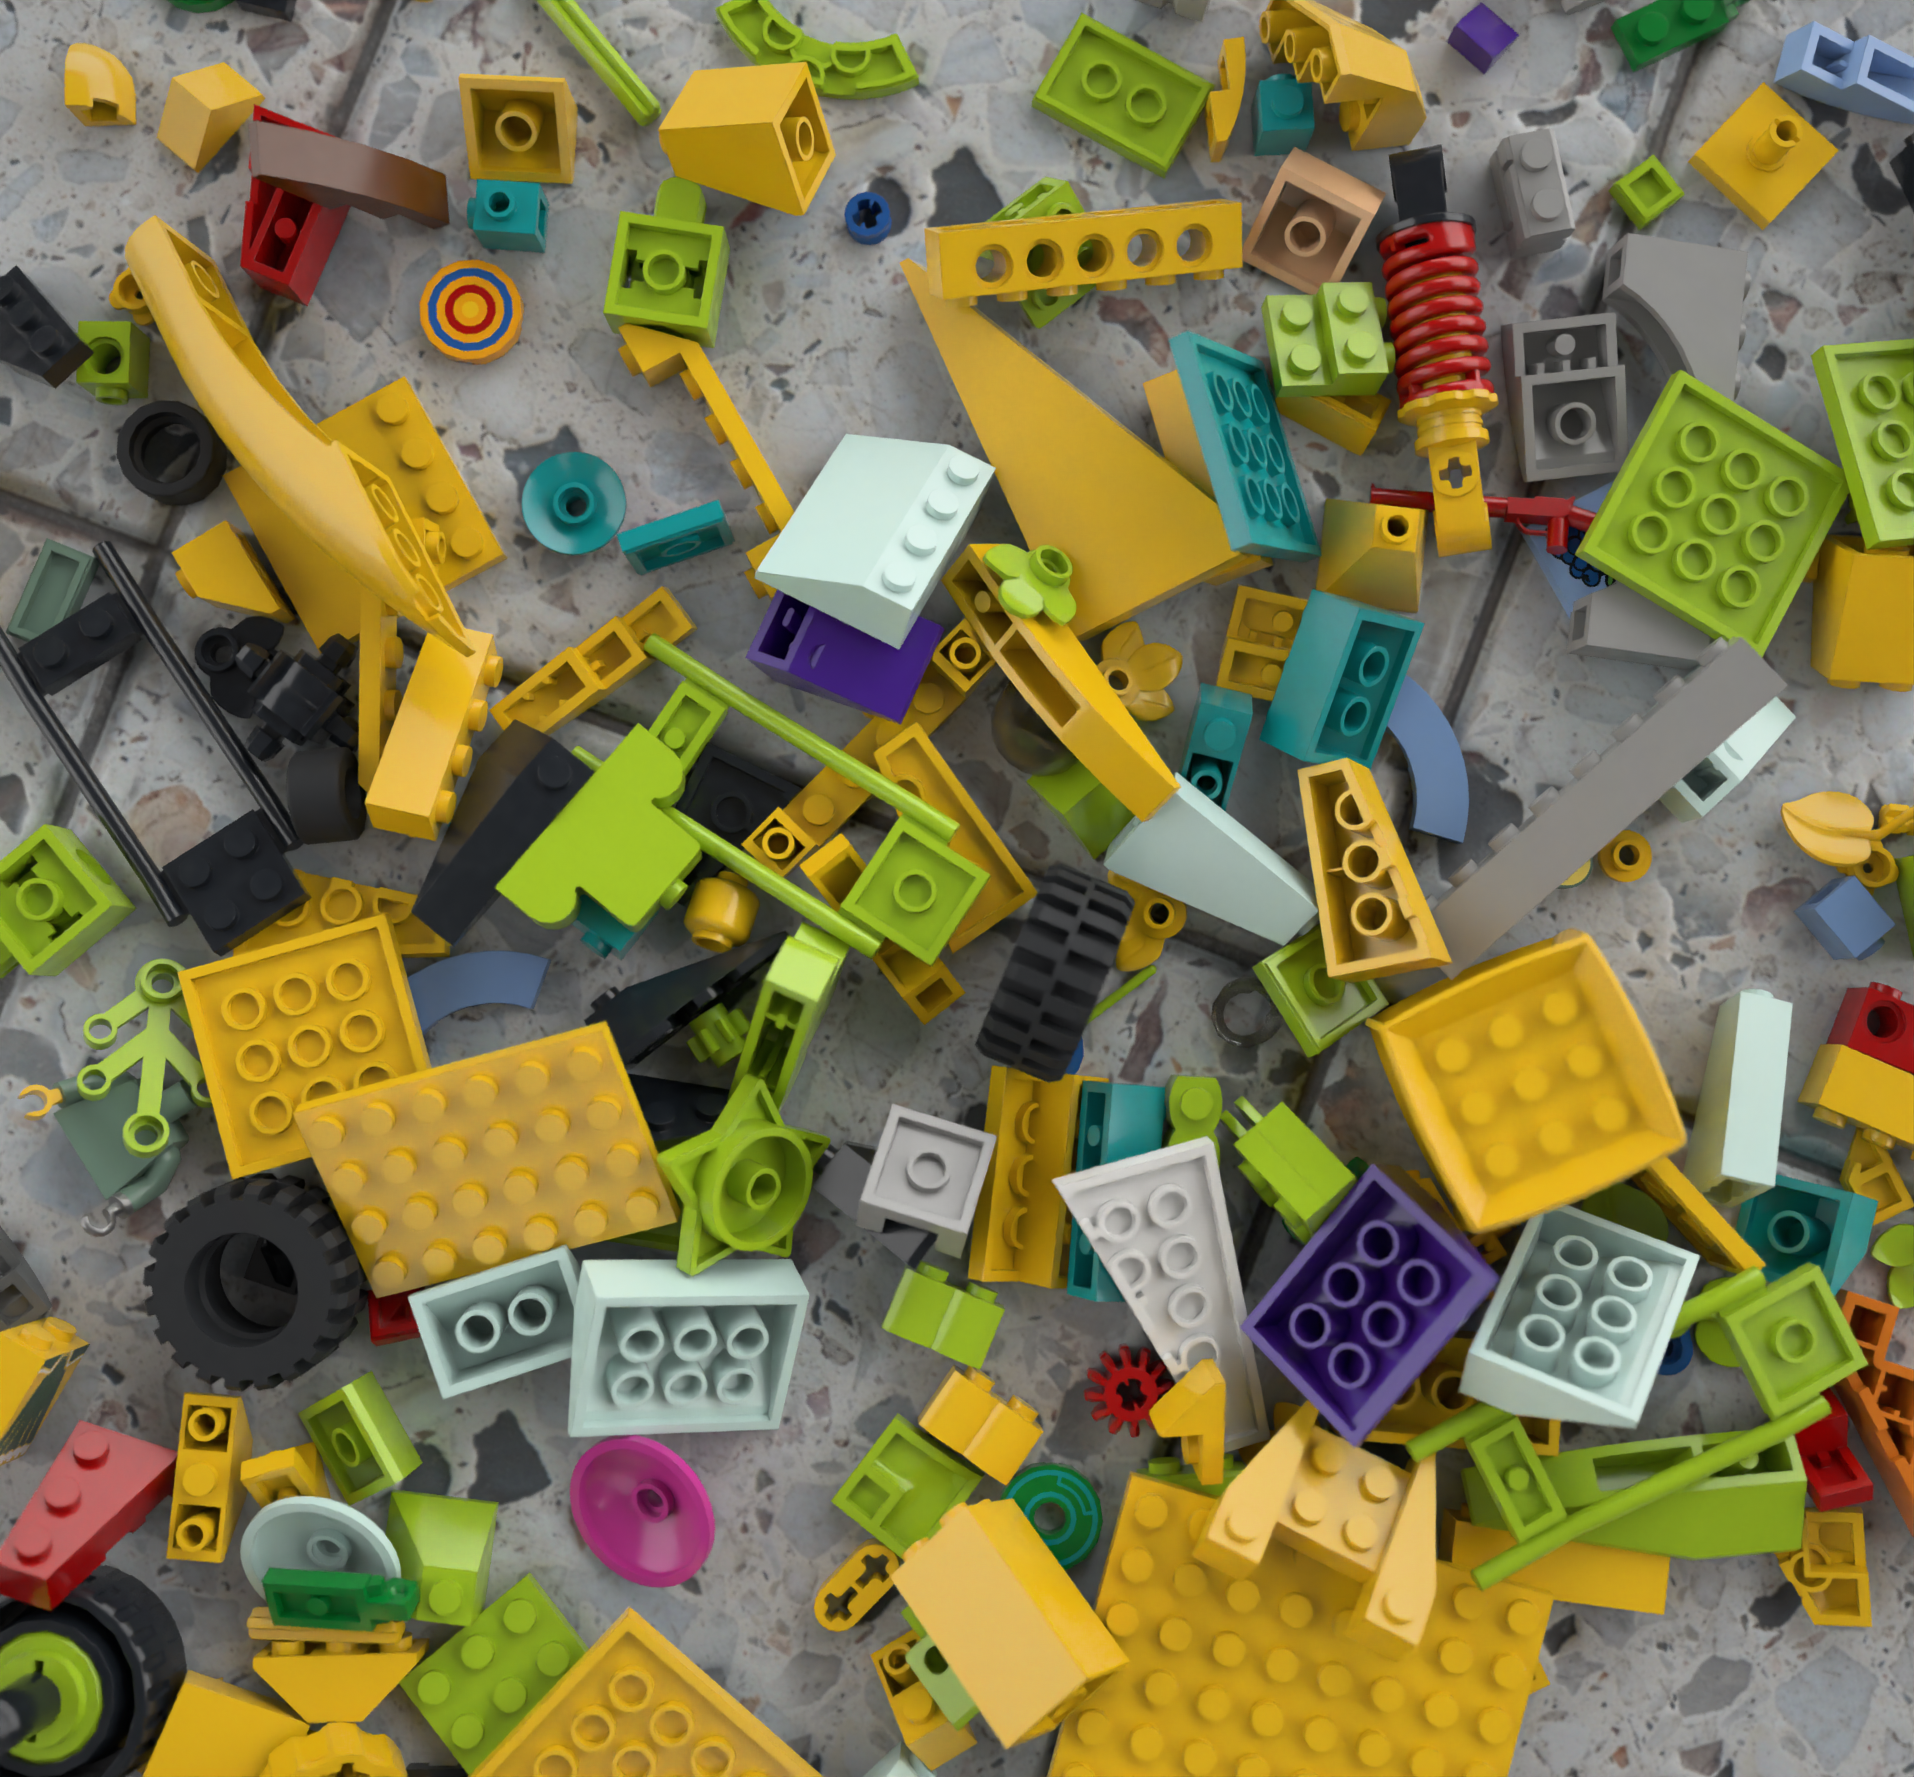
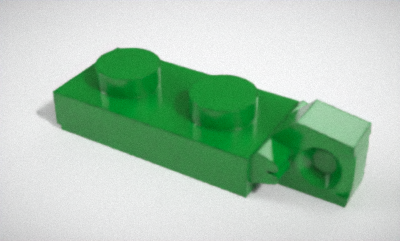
M1657 0L1616 19L1611 26V30L1632 71L1637 72L1723 31L1727 24L1739 15L1736 8L1750 0Z
M269 1568L261 1581L272 1623L278 1626L373 1632L377 1624L389 1623L390 1621L409 1622L418 1602H420V1591L417 1581L397 1577L385 1581V1578L378 1574L372 1576V1574Z

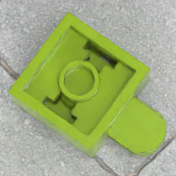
M671 177L664 180L657 191L653 216L620 211L603 314L613 333L621 334L618 327L630 323L696 341L701 347L714 348L730 246L724 226L704 224L707 203L701 187L697 183L680 177Z
M44 824L0 861V979L4 978L19 964L29 975L56 977L137 909L71 829Z
M1240 1096L1233 1103L1252 1128L1247 1131L1226 1109L1221 1113L1220 1117L1221 1123L1237 1140L1233 1145L1244 1160L1238 1166V1169L1248 1179V1184L1267 1206H1274L1285 1219L1284 1223L1304 1245H1307L1358 1181L1347 1167L1283 1102H1280L1263 1117L1243 1096Z

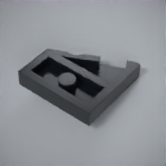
M627 1073L658 1154L711 1130L728 1103L729 1089Z

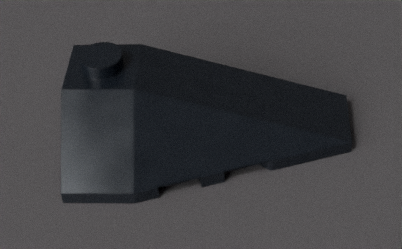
M514 719L479 757L411 910L412 914L454 948L501 896L495 886L595 772L554 738Z
M782 931L628 986L621 992L614 986L590 1004L595 1012L587 1017L584 1022L587 1026L607 1022L625 1070H631L688 1026L690 1022L775 958L791 934L787 931Z

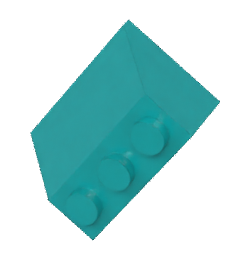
M1312 589L1307 606L1302 613L1301 623L1291 651L1285 661L1283 673L1272 704L1267 711L1266 721L1259 740L1305 762L1322 764L1349 758L1371 770L1425 623L1345 596Z

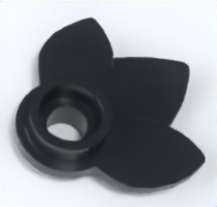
M263 616L247 617L232 629L226 627L210 629L197 641L194 651L195 661L201 671L210 676V693L212 698L229 714L238 718L250 719L253 715L251 709L256 705L257 700L247 691L255 680L251 679L238 667L235 660L236 655L244 645L252 643L261 646L276 656L278 651L274 648L279 644L285 627L279 622ZM223 646H229L231 657L224 663H218L216 661V652Z

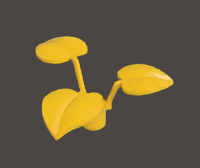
M1818 792L1797 801L1783 803L1780 814L1789 836L1804 853L1823 864L1835 867H1853L1861 865L1868 860L1871 855L1870 841L1882 840L1914 818V805L1876 830H1871L1874 825V817L1870 809L1858 798L1842 792Z

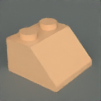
M1294 146L1281 166L1242 247V261L1309 295H1316L1322 283L1341 281L1386 193Z

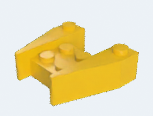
M1307 1400L1214 1503L1192 1556L1243 1582L1259 1565L1268 1540L1272 1537L1358 1581L1363 1586L1345 1635L1397 1662L1418 1646L1436 1593V1452L1418 1463L1411 1457L1407 1462L1405 1470L1360 1447L1354 1448L1348 1441L1314 1425L1319 1410Z

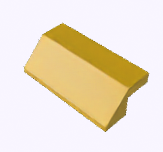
M992 1065L984 1132L996 1135L997 1138L975 1208L968 1269L969 1279L982 1282H1023L1050 1289H1067L1073 1214L1051 1179L1076 1173L1083 1080L1108 1082L1109 1078L1065 1073L1061 1081L1048 1083L1012 1067Z

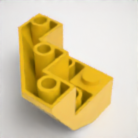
M1270 0L1266 10L1260 15L1259 33L1262 43L1268 44L1272 64L1293 63L1298 84L1308 82L1320 83L1324 104L1341 102L1339 107L1340 126L1344 132H1348L1351 150L1359 151L1410 145L1427 119L1421 91L1406 50L1374 29L1313 0Z

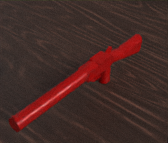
M1371 483L1369 503L1428 510L1429 513H1433L1435 510L1433 492L1376 488L1374 483ZM1483 496L1484 502H1487L1488 517L1504 518V522L1516 523L1519 531L1526 535L1547 537L1546 552L1555 555L1567 552L1569 527L1587 532L1597 514L1596 512L1574 506L1575 496L1567 500L1564 498L1535 496L1534 499ZM1521 523L1547 525V531L1530 530Z

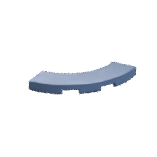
M1406 675L1385 731L1395 738L1409 765L1407 768L1410 774L1413 793V808L1409 830L1455 844H1461L1464 840L1468 821L1469 791L1465 762L1459 743L1449 722L1437 704L1424 689Z
M480 951L446 958L408 977V982L423 1036L443 1018L468 1007L506 1003L534 1009L552 960L533 954L513 951Z

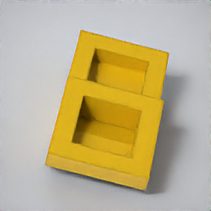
M1244 37L1223 39L1217 61L1221 90L1209 93L1204 111L1210 163L1221 162L1240 110L1246 74Z

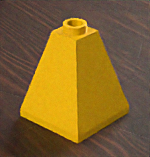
M1326 498L1320 540L1321 556L1318 559L1315 590L1345 596L1385 610L1417 613L1425 553L1428 510Z

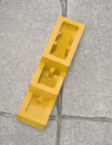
M661 586L625 616H615L576 648L567 647L489 709V711L503 731L516 719L549 736L657 661L656 658L643 651L646 641L653 633L676 646L698 628L669 588Z

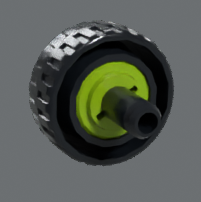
M100 1565L52 1611L0 1595V1777H130L148 1761L177 1699L176 1696L187 1673V1663L182 1637L176 1622L162 1600L142 1581L122 1572L118 1568Z

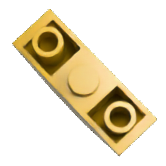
M190 1391L184 1393L166 1558L213 1563H221L225 1559L248 1494V1490L240 1481L241 1462L251 1459L253 1438L242 1396Z
M405 1631L401 1641L395 1645L271 1641L253 1657V1670L307 1723L362 1722L429 1650V1638H413L412 1632Z

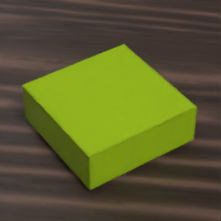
M1654 154L1614 183L1608 190L1639 231L1680 201L1685 195Z

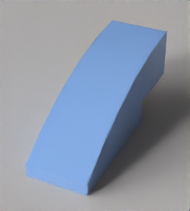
M1815 21L1786 35L1773 83L1833 107L1880 119L1914 124V57L1871 35H1867L1854 42Z

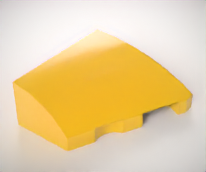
M1845 1506L1820 1512L1817 1507H1805L1801 1549L1798 1551L1774 1553L1781 1570L1787 1580L1793 1584L1801 1598L1803 1607L1814 1625L1872 1627L1869 1573L1866 1564L1862 1508Z

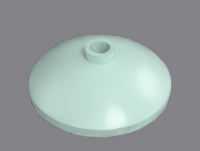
M298 1496L275 1501L261 1509L254 1516L246 1528L241 1541L240 1556L244 1572L250 1584L265 1601L266 1597L261 1581L269 1568L372 1574V1576L378 1574L383 1576L385 1581L393 1577L401 1578V1567L397 1553L379 1526L357 1509L328 1498Z

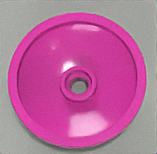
M616 1435L597 1442L577 1462L570 1482V1503L574 1520L588 1547L609 1569L636 1584L665 1588L685 1582L704 1565L711 1553L715 1537L713 1509L701 1481L680 1456L666 1446L646 1437Z

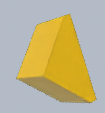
M225 62L172 77L156 138L199 174L253 113L254 104L259 106L266 98Z

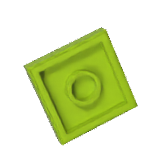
M1320 923L1312 927L1305 935L1298 936L1252 967L1308 1058L1319 1054L1366 1021L1367 1017H1372L1389 1005L1374 979L1349 983L1328 977Z

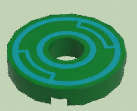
M1053 1462L1032 1463L1015 1473L1008 1485H1005L1002 1489L999 1500L1014 1499L1064 1570H1068L1085 1560L1098 1543L1103 1524L1100 1499L1089 1479L1073 1466ZM1052 1502L1058 1504L1065 1512L1063 1522L1055 1529H1043L1034 1521L1035 1511L1044 1503Z

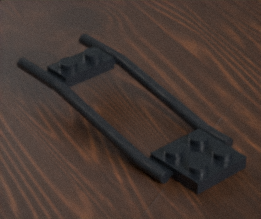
M103 541L95 545L92 552L117 592L113 595L108 592L19 647L20 652L18 654L0 626V667L22 704L145 887L168 927L178 926L187 919L188 915H191L212 951L222 957L312 898L284 854L300 848L304 842L297 836L291 817L283 803L160 621L110 541ZM143 634L260 807L257 811L252 809L162 867L163 871L161 872L44 698L47 694L55 695L143 640L141 638Z

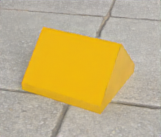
M460 73L458 80L470 179L573 183L578 109L565 78Z

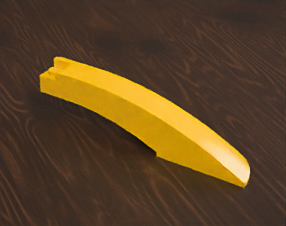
M156 215L146 220L129 237L125 246V259L182 378L199 407L237 461L266 495L306 536L363 586L393 609L467 658L475 654L476 650L389 476L337 440L333 442L305 414L278 380L255 344L215 261Z

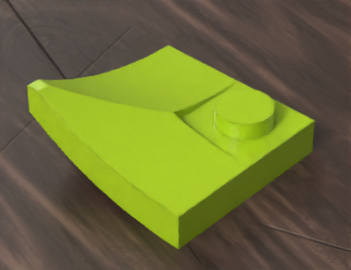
M897 1413L834 1495L831 1502L901 1558L902 1554L915 1542L925 1537L931 1539L942 1528L939 1523L942 1516L956 1505L966 1502L985 1473L939 1444Z

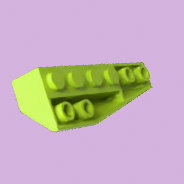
M1749 1430L1627 1442L1559 1452V1457L1538 1455V1458L1568 1516ZM1792 1435L1784 1441L1571 1541L1691 1561L1798 1551L1801 1549L1807 1478L1795 1437ZM1477 1467L1462 1469L1460 1473L1472 1526L1509 1531Z

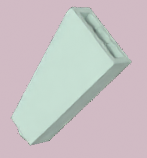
M1177 772L1173 776L1181 788L1149 821L1142 822L1134 816L1107 848L1103 865L1112 872L1284 946L1296 933L1299 936L1305 935L1319 919L1314 883Z
M1760 989L1742 990L1719 1006L1683 1175L1710 1204L1729 1209L1775 1187L1793 1003L1773 999L1772 993Z

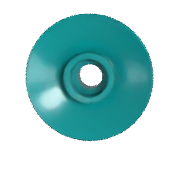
M565 452L546 459L531 473L522 493V514L531 534L546 548L564 555H585L604 547L618 533L626 514V494L617 473L605 461L584 452ZM577 500L584 501L586 503V510L582 515L572 516L569 514L571 503Z

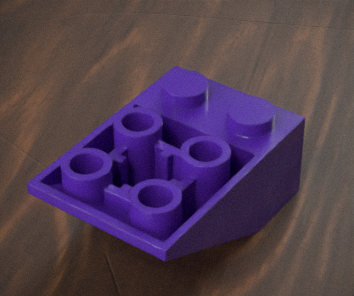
M777 590L745 658L775 682L901 724L943 634L944 628L918 616L900 649H897Z

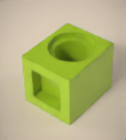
M78 321V334L94 351V354L76 370V383L94 395L96 401L104 404L126 405L129 403V398L148 399L150 338L132 322ZM121 356L119 367L114 372L106 374L108 363L112 359Z

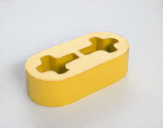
M877 1538L867 1539L861 1543L818 1589L814 1603V1612L820 1625L827 1630L835 1632L846 1631L854 1626L893 1586L894 1583L890 1576L900 1567L899 1556ZM869 1554L876 1559L881 1554L887 1557L885 1564L887 1574L883 1576L876 1571L863 1583L859 1577L866 1570L867 1561L865 1556ZM852 1587L855 1592L848 1601L847 1608L849 1613L846 1615L838 1610L833 1615L827 1611L830 1602L827 1595L832 1593L838 1598Z

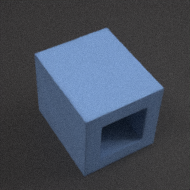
M1855 875L1832 879L1794 911L1834 960L1857 958L1860 961L1871 956L1885 944L1882 936L1896 925Z

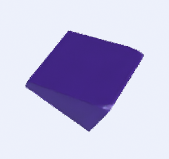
M1481 2L1454 26L1447 43L1485 75L1518 39L1519 34Z

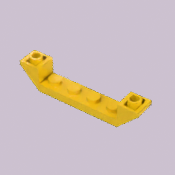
M630 323L618 327L626 344L618 348V351L633 377L642 373L651 388L679 373L693 401L703 397L712 413L704 418L719 446L728 441L737 457L729 462L744 490L753 486L762 501L761 504L755 506V510L769 534L777 530L781 534L794 514V510L699 343ZM780 534L745 552L751 568L744 571V574L758 599L768 595L772 602L777 589L754 577L756 570Z
M414 517L411 522L439 576V564H443L446 558L444 533L439 532L438 524L424 517ZM360 583L358 784L368 793L403 700L401 691L396 690V669L402 667L404 649L401 638L397 637V616L402 614Z
M964 618L937 645L902 723L898 724L875 716L842 751L881 774L873 753L877 748L916 721L930 738L964 704L997 664L968 620ZM826 766L783 810L778 807L741 845L757 861L786 878L800 864L820 850L873 794Z

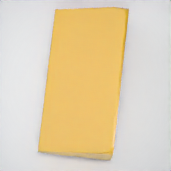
M1377 393L1376 395L1276 397L1275 402L1279 413L1350 452L1361 455L1376 433L1391 400Z

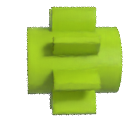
M719 1003L689 1023L696 1036L688 1040L686 1044L699 1063H703L711 1058L716 1067L720 1068L741 1055L746 1041L744 1035L748 1033L751 1024L740 1008H736L729 1013L723 1003Z

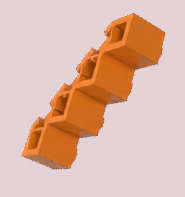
M1840 1288L1834 1297L1868 1365L1833 1385L1908 1530L1914 1538V1369L1885 1360L1900 1308Z

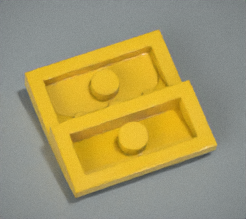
M1237 584L1215 686L1252 694L1254 698L1272 702L1283 673L1285 661L1289 656L1301 623L1302 613L1309 599Z

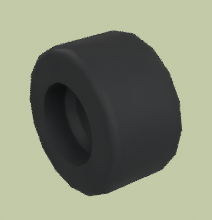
M347 747L295 752L289 760L286 773V794L292 825L297 836L307 845L358 840L365 828L367 808L365 806L366 792L358 784V760Z

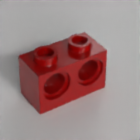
M1870 982L1869 987L1847 988L1826 1044H1842L1914 1075V1005L1900 1000L1903 992L1882 983ZM1872 1009L1877 1012L1880 1018L1879 1030L1874 1035L1867 1027V1016Z

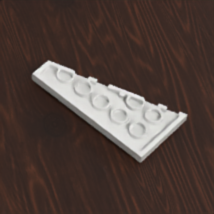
M1206 1136L1051 1179L1175 1382L1178 1383L1202 1359L1214 1360L1226 1382L1224 1453L1271 1439L1252 1340L1240 1329V1326L1247 1318L1214 1143Z

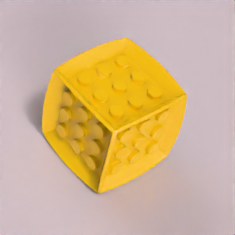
M1569 928L1563 930L1552 938L1515 949L1469 967L1460 972L1454 979L1451 980L1447 977L1390 1006L1372 1018L1367 1017L1365 1025L1370 1028L1379 1058L1402 1114L1431 1171L1452 1204L1453 1214L1458 1226L1468 1232L1479 1234L1501 1228L1587 1197L1647 1168L1682 1148L1687 1138L1672 1094L1638 1017L1592 938L1586 932L1578 929Z

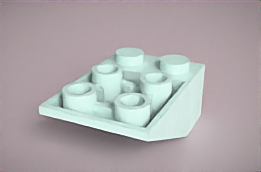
M1701 665L1696 666L1692 671H1690V672L1683 678V680H1685L1689 675H1691V674H1692L1698 667H1700ZM1776 696L1660 797L1659 800L1681 823L1705 816L1744 779L1796 716Z

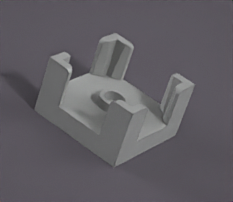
M892 1104L860 1199L856 1226L881 1233L884 1228L885 1218L937 1233L935 1250L960 1258L997 1136Z

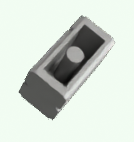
M1547 128L1503 138L1497 147V151L1490 158L1489 163L1504 230L1509 232L1506 240L1510 258H1520L1560 249L1576 227L1554 129Z

